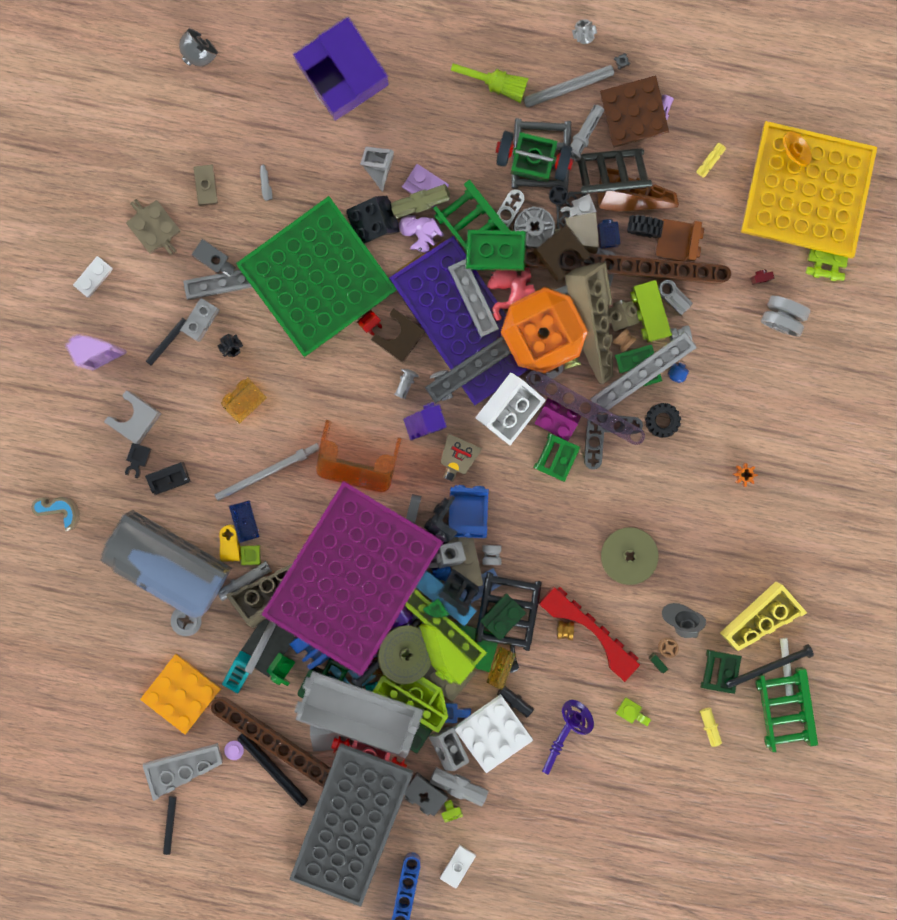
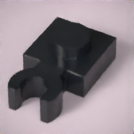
M132 443L126 461L131 462V465L126 468L125 475H129L130 470L134 469L136 471L135 478H139L141 475L140 466L146 467L152 449Z

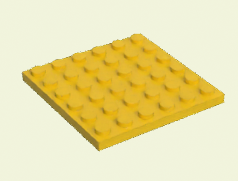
M765 121L741 233L854 258L877 147ZM787 132H796L807 142L812 154V160L809 165L801 166L787 156L784 146V135Z

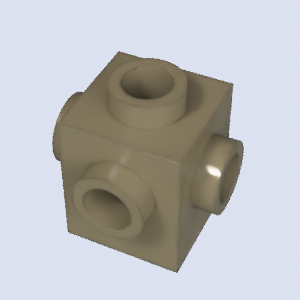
M624 300L613 303L614 307L609 309L614 331L640 323L633 301L625 303Z

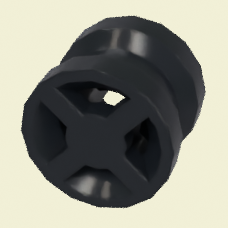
M555 186L550 190L549 198L553 204L562 205L567 202L569 193L565 187Z

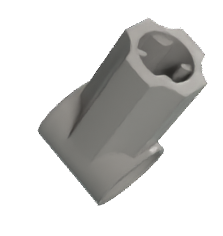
M665 280L657 285L661 298L680 315L686 312L693 304L676 287L672 280ZM664 284L669 285L671 289L669 294H665L662 291Z

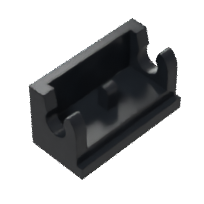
M184 462L145 475L150 490L154 495L191 482Z

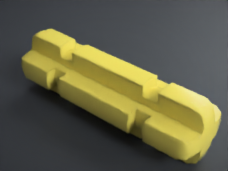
M717 143L713 149L714 151H711L702 163L703 165L698 168L697 174L704 178L708 174L709 170L720 158L719 155H722L726 150V147L721 143Z

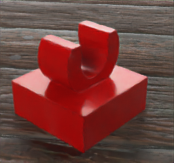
M372 310L368 311L357 321L359 326L372 336L375 335L372 331L373 327L377 325L382 329V325L379 323L381 320Z

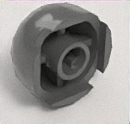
M191 28L182 35L179 42L180 53L183 56L182 60L189 66L192 64L198 67L206 66L216 58L218 51L208 39L205 41L200 37L201 33Z

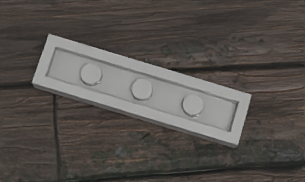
M466 259L449 266L450 274L480 337L498 330L499 328L471 269H466Z

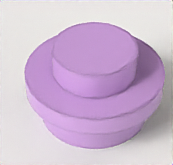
M230 741L226 744L224 752L230 760H237L243 755L244 747L239 741Z

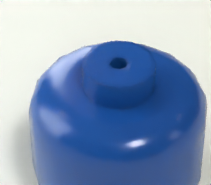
M681 362L679 364L674 363L669 369L668 376L675 382H684L689 374V370Z

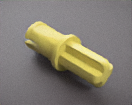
M710 707L702 709L699 712L705 726L703 729L707 732L711 746H719L722 744L717 729L718 723L715 722L712 709Z

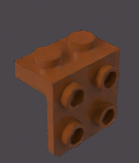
M663 219L662 235L658 238L656 256L684 262L696 261V258H699L701 254L699 240L703 239L705 228H702V222L686 223Z

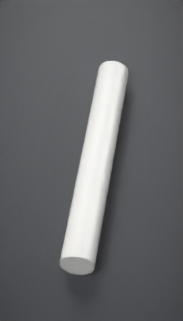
M781 638L780 646L783 658L789 655L788 639ZM790 663L783 666L784 677L792 676ZM793 684L785 685L786 696L794 695Z

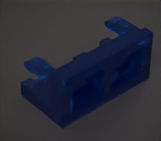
M250 500L230 505L229 509L239 543L260 537Z

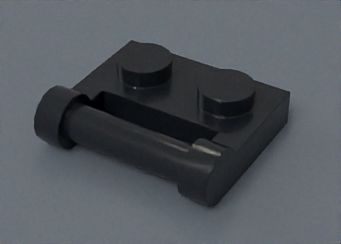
M452 569L438 596L455 607L459 615L466 616L469 613V606L473 598L479 592V587L458 571ZM464 589H466L467 595L464 601H462L460 597Z

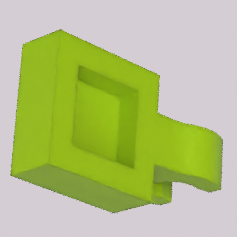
M627 697L624 698L616 711L617 715L632 724L635 719L645 726H648L651 721L649 717L640 713L642 707Z

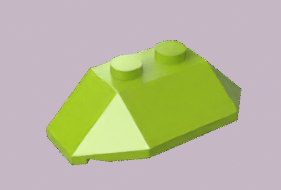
M382 675L372 691L378 695L424 710L420 722L439 733L448 718L442 688L424 677L413 683L400 684Z

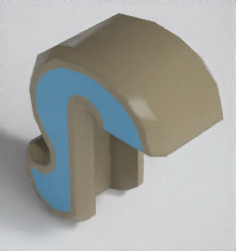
M42 497L32 503L31 509L36 516L63 513L66 531L75 529L79 523L80 512L77 503L71 498L58 497L48 502L49 498Z

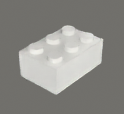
M510 373L475 418L495 435L511 445L546 400L526 382Z

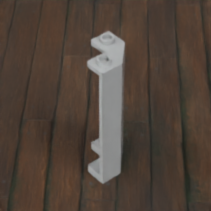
M312 672L310 678L306 677L303 688L306 689L302 702L298 701L294 711L298 713L297 721L403 758L407 757L424 710L316 672Z

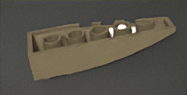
M606 262L575 268L565 275L568 295L571 296L588 329L582 348L599 384H604L613 377V352L609 351L612 342V334H609V323H612L609 315V305H612Z

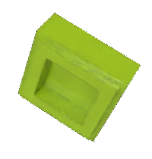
M260 545L240 546L241 565L261 564Z

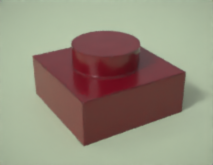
M766 269L755 272L756 275L751 277L752 285L775 279L773 271L767 272Z

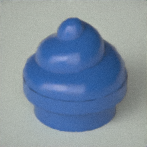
M450 566L432 568V575L438 580L446 581L451 568Z

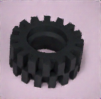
M632 215L629 217L627 232L636 236L660 238L664 221L652 217Z
M669 403L656 404L647 412L645 425L654 436L660 438L672 436L681 426L680 412ZM660 413H666L670 417V424L666 428H661L656 423V417Z

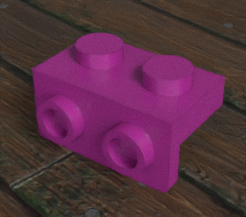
M548 398L534 424L569 441L580 421L581 415L573 409L562 406L558 401Z

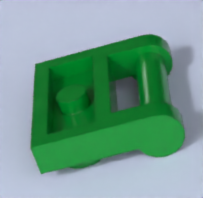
M548 433L546 445L533 468L565 482L580 447ZM554 443L560 444L550 468L544 467Z

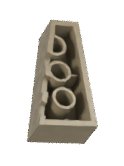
M291 565L276 571L270 576L258 579L259 581L243 586L240 590L226 594L247 625L255 628L266 619L261 614Z

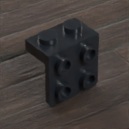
M375 196L346 211L351 227L364 244L381 236L400 232L398 221L393 214L391 201L388 199V196Z
M453 495L448 499L444 498L441 503L436 505L433 510L435 514L424 525L425 531L443 541L442 545L447 544L457 534L456 530L442 522L443 517L455 499Z

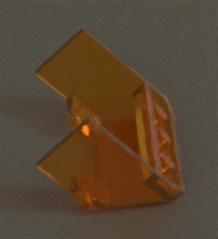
M326 420L316 466L318 476L340 483L344 481L349 485L377 492L387 491L392 483L402 438L398 437L394 455L384 454L379 456L375 467L337 458L339 452L337 444L327 440L332 421Z

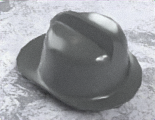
M680 603L667 604L662 610L663 619L673 626L676 633L683 638H697L699 631L706 626V619L703 615Z

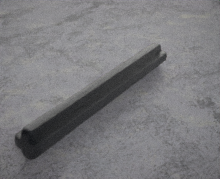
M240 734L237 740L299 807L304 806L308 801L305 795L253 740L244 734Z

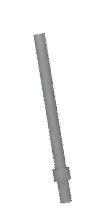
M318 443L306 449L302 448L296 451V454L216 493L215 497L219 501L299 460L307 459V456L321 449Z

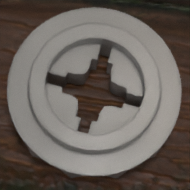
M176 609L171 616V626L177 634L191 636L199 630L201 616L197 618L189 616V620L194 623H188L184 629V622L179 618H185L187 614Z

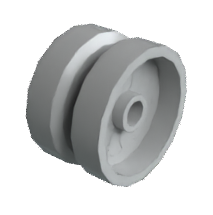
M771 296L767 304L771 311L764 312L761 323L781 333L800 337L804 326L799 321L803 322L808 319L811 312L810 309L795 301L779 296Z

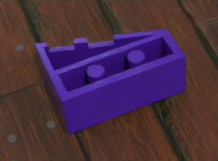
M434 402L424 405V410L403 419L410 440L447 428L439 405L435 406Z

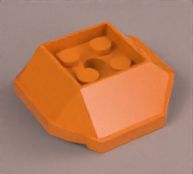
M543 287L510 304L501 333L519 367L547 373L580 356L588 329L571 296L548 287ZM547 328L549 335L541 336L539 329Z

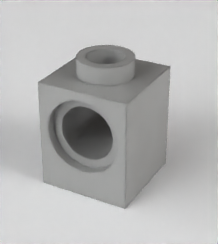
M461 541L440 546L434 556L435 563H438L439 568L460 565L466 560ZM445 551L451 554L452 559H448L445 556Z

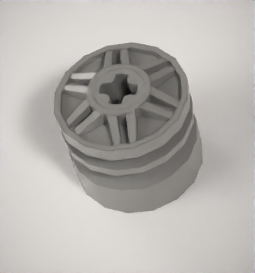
M530 207L524 209L518 215L513 231H526L525 250L536 249L553 236L555 223L547 210L541 207ZM535 224H537V225H538V228H537L538 231H537V230H534V231L532 232V231L530 230V229H531V225L534 226Z

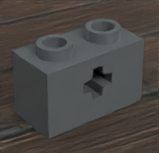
M416 772L409 782L404 798L411 804H418L424 814L435 816L447 800L448 794L439 787L429 783L428 779ZM427 792L428 798L424 797L421 799V793L425 794Z

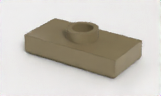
M213 164L195 166L194 175L198 205L218 204Z

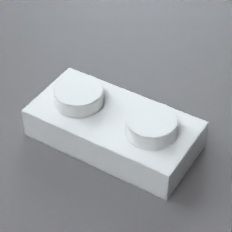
M97 256L73 286L90 298L113 268Z

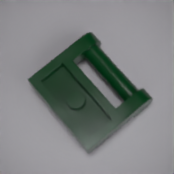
M707 649L706 656L708 657L705 674L700 687L735 694L736 686L728 688L726 682L738 677L742 656ZM716 657L720 658L716 684L711 683Z

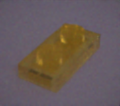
M503 647L499 648L488 675V684L503 690L516 653Z

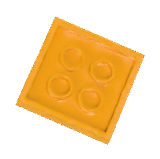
M176 653L140 700L186 735L222 688Z

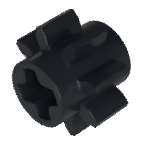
M231 334L220 338L221 344L217 345L223 357L228 356L232 358L241 353L240 347H243L238 336Z

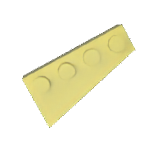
M775 582L725 627L720 634L734 649L739 651L758 641L762 636L776 631L775 629L782 625H787L793 619L807 614V612L782 584Z

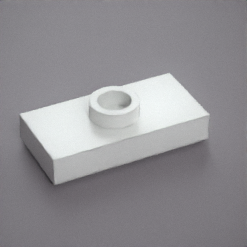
M459 845L441 874L440 879L457 888L475 859L476 854Z

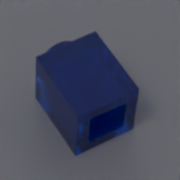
M613 219L601 220L602 223H599L597 226L599 247L601 249L619 247L621 242L618 221L613 222Z

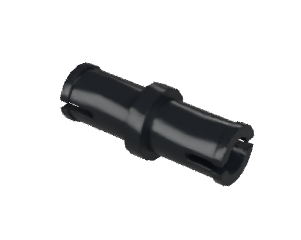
M503 685L497 692V695L501 694L512 709H517L526 718L534 711L533 707L521 699L522 696L516 695L506 685Z

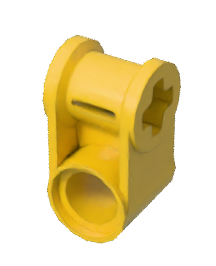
M231 524L226 525L219 533L220 561H241L238 528ZM228 529L234 534L230 538L228 535H225Z

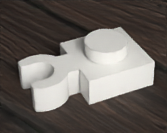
M590 194L572 201V208L563 207L560 210L561 213L564 211L569 212V217L597 212Z

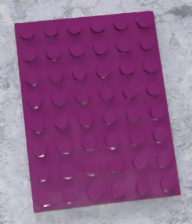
M343 481L261 615L362 676L443 541Z

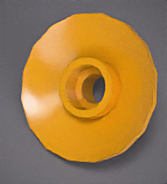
M793 131L787 132L784 135V146L787 156L801 166L809 165L812 160V154L807 142L798 133Z

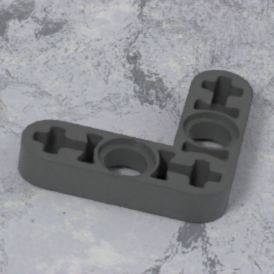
M602 414L590 416L586 427L584 455L586 467L593 470L601 466L604 432L637 434L643 428L642 421L637 417ZM595 417L598 418V421H601V425L597 426V431H601V435L596 433L589 434L590 430L594 431V425L591 424V421ZM612 419H617L620 422V427L617 430H613L610 427L609 423ZM623 419H626L625 423L629 424L635 420L636 424H639V428H635V431H632L631 427H625L626 431H622L624 426ZM593 436L598 437L600 440L599 446L595 448L589 444V440ZM588 449L593 451L599 450V454L595 453V459H598V463H595L594 467L591 466V463H588V459L592 458V453H588Z

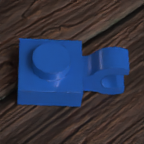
M445 703L448 713L445 723H457L458 717L467 718L471 715V708L458 709V703Z

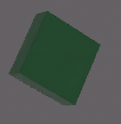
M655 653L649 656V660L661 673L664 674L668 670Z

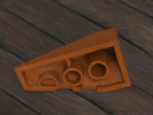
M606 167L609 182H621L619 170ZM628 177L629 181L640 180V178L638 177L636 178V180ZM656 184L646 188L597 193L599 208L607 211L678 208L679 206L675 192Z

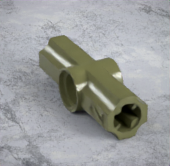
M446 184L429 190L424 189L410 194L409 197L392 202L391 206L393 214L397 219L414 212L419 213L430 209L432 206L446 202L451 198Z

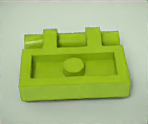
M814 249L809 250L807 261L815 264L814 268L807 266L806 274L813 275L815 278H829L831 281H844L845 273L838 272V268L847 267L848 257ZM822 264L832 266L831 271L822 269Z

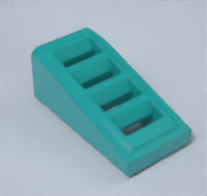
M240 651L221 685L238 694L249 673L243 670H245L252 656ZM229 678H231V679H233L234 681L238 682L239 685L236 684L235 682L229 680Z

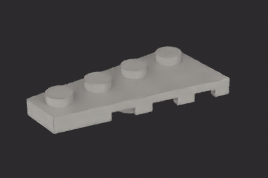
M217 743L143 763V769L153 801L175 790L176 787L188 783L198 775H202L221 765L223 759Z

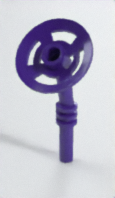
M568 700L563 704L562 715L566 724L556 741H553L554 745H551V752L542 770L547 775H549L557 755H560L559 751H562L561 747H564L563 742L571 729L578 734L587 735L594 728L592 714L584 704L577 700ZM571 706L576 707V708L579 709L581 712H577V711H575V710H572V707H571Z

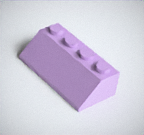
M80 334L70 338V342L66 344L76 366L92 371L127 353L125 349L84 335L81 336Z

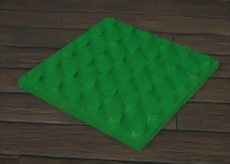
M330 196L326 197L236 263L237 267L304 358L397 291Z

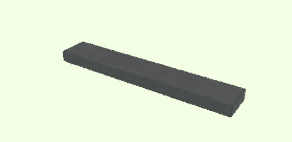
M504 337L498 338L427 385L425 389L436 404L510 355L511 351Z

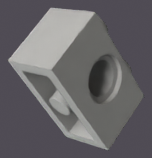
M200 298L180 331L200 342L220 310Z
M443 727L439 733L435 732L429 735L444 770L455 771L470 762L454 727Z

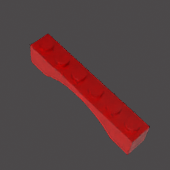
M553 586L538 604L552 617L573 620L592 631L604 647L609 668L626 682L640 666L637 662L639 658L631 651L629 653L624 651L622 648L625 645L617 638L613 641L608 636L610 632L603 625L599 628L594 623L596 619L589 613L585 615L581 612L582 606L574 599L570 602L566 598L568 594L560 586L558 589Z

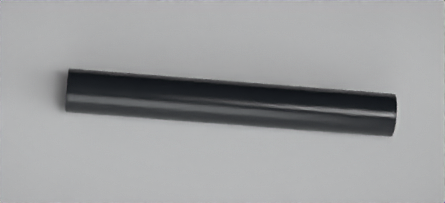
M183 317L148 357L146 362L152 366L181 332L180 330L186 322Z
M169 796L163 847V854L165 855L171 854L176 796Z

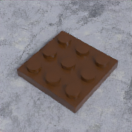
M656 75L600 91L613 147L669 133Z

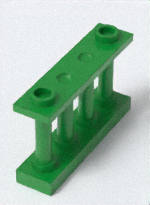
M470 179L464 183L466 188L464 194L441 212L437 206L433 208L436 212L434 217L440 224L445 223L466 251L467 240L464 241L458 232L480 214L484 215L486 213L490 219L479 230H495L498 228L501 231H510ZM469 199H474L478 203L476 209L452 226L446 218Z
M803 667L795 668L793 676L765 680L764 675L758 676L755 683L757 691H760L767 733V736H764L766 748H769L772 752H777L775 744L804 740L811 747L818 746L807 669ZM793 683L798 685L796 695L768 699L767 687ZM796 702L801 704L799 714L771 718L770 706ZM798 721L804 724L802 733L774 737L773 725Z

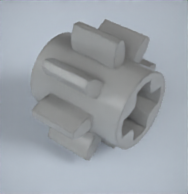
M584 19L576 23L572 33L577 42L588 44L595 38L594 34H597V30L592 22Z

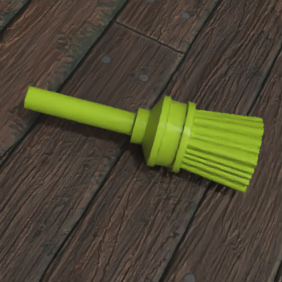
M454 63L451 67V71L485 81V84L489 86L490 92H495L498 95L502 94L519 103L522 101L529 79L510 75L506 71L503 72L499 69H496L493 73L488 72V74Z

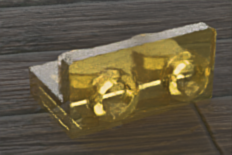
M248 377L246 380H241L232 393H227L223 397L221 405L240 424L267 397Z

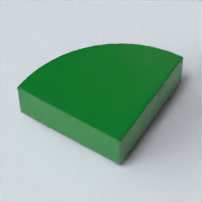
M439 598L422 609L426 614L436 618L449 615V612Z

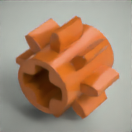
M747 463L743 464V468L736 466L738 471L732 474L737 477L735 483L743 482V487L747 486V482L754 484L752 479L758 476V474L753 472L755 466L748 468ZM746 471V473H749V477H741V473Z

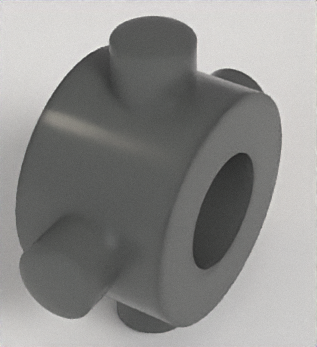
M626 53L614 58L619 70L626 67V65H630Z

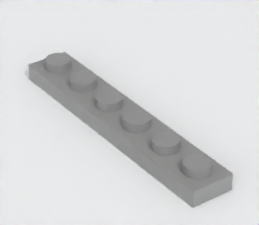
M686 331L591 397V401L601 414L605 413L696 349L697 346Z

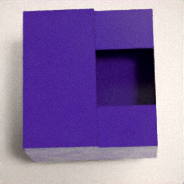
M346 17L293 54L296 64L312 86L317 99L326 107L334 121L389 86L388 75L349 17Z

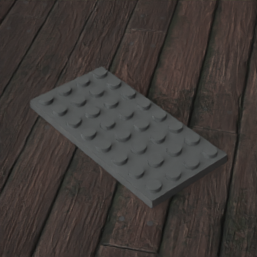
M340 743L289 880L361 907L413 775V770Z

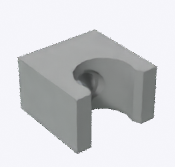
M126 390L122 396L134 408L132 418L122 423L117 418L108 416L104 422L133 443L141 444L162 413L131 391Z

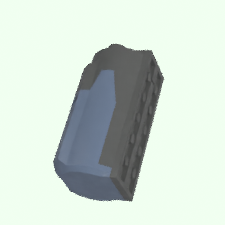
M134 510L123 514L117 527L108 538L100 559L102 563L111 567L113 572L188 616L195 618L207 612L232 570V567Z

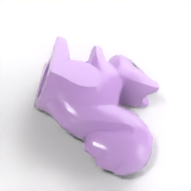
M407 215L400 219L399 230L404 236L416 234L419 239L410 247L412 250L427 253L429 251L428 242L435 246L433 237L436 235L444 236L435 218L421 217L416 219L414 215Z

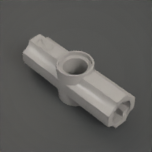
M438 767L435 768L429 781L432 785L446 790L450 795L458 799L464 798L481 807L489 792L471 783L469 779L461 775H453Z

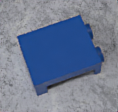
M464 485L450 487V496L453 495L455 499L449 507V526L457 531L455 537L487 538L489 489H485L483 486L466 488Z

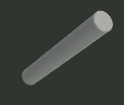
M269 621L244 670L245 672L252 674L277 625L274 622Z

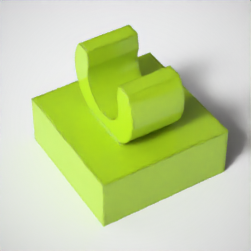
M451 800L444 802L447 811L441 814L445 823L464 817L461 808H454Z

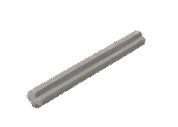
M609 65L524 97L525 106L531 107L614 75L613 67Z

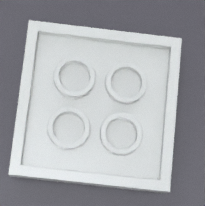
M501 694L454 726L456 733L486 773L533 741Z

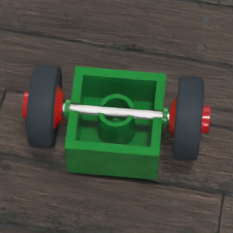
M509 131L503 132L501 142L498 141L495 153H498L496 165L506 167L508 159L513 153L512 175L548 183L552 165L555 163V179L565 180L567 170H571L573 164L571 146L563 145L561 153L557 155L556 159L554 155L558 141L520 132L517 147H514V133Z

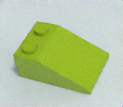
M422 623L420 630L431 665L436 670L435 674L443 681L447 680L451 684L454 682L460 685L475 666L437 628Z

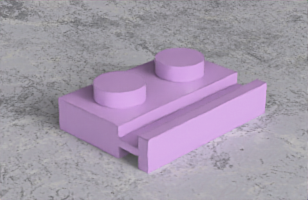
M416 164L402 188L413 194L446 184L448 188L449 184Z

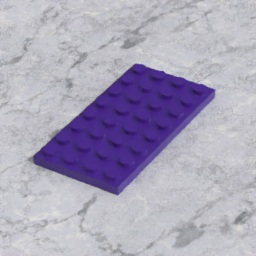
M454 236L389 277L450 370L502 337L501 330L506 318L503 309H500L499 313L502 318L500 321H495L499 329L480 337L448 269L449 266L466 259V254ZM471 269L492 314L491 308L497 300L478 272ZM511 353L461 387L475 406L495 393L510 373L519 377L529 369L519 367Z

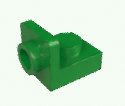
M279 652L266 671L271 676V681L277 685L282 683L288 686L290 682L285 677L295 664V661Z

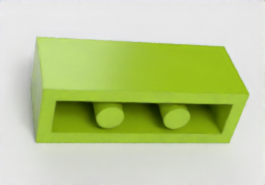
M656 280L632 287L630 297L633 303L636 302L637 316L643 326L641 329L643 340L646 339L647 343L672 336Z

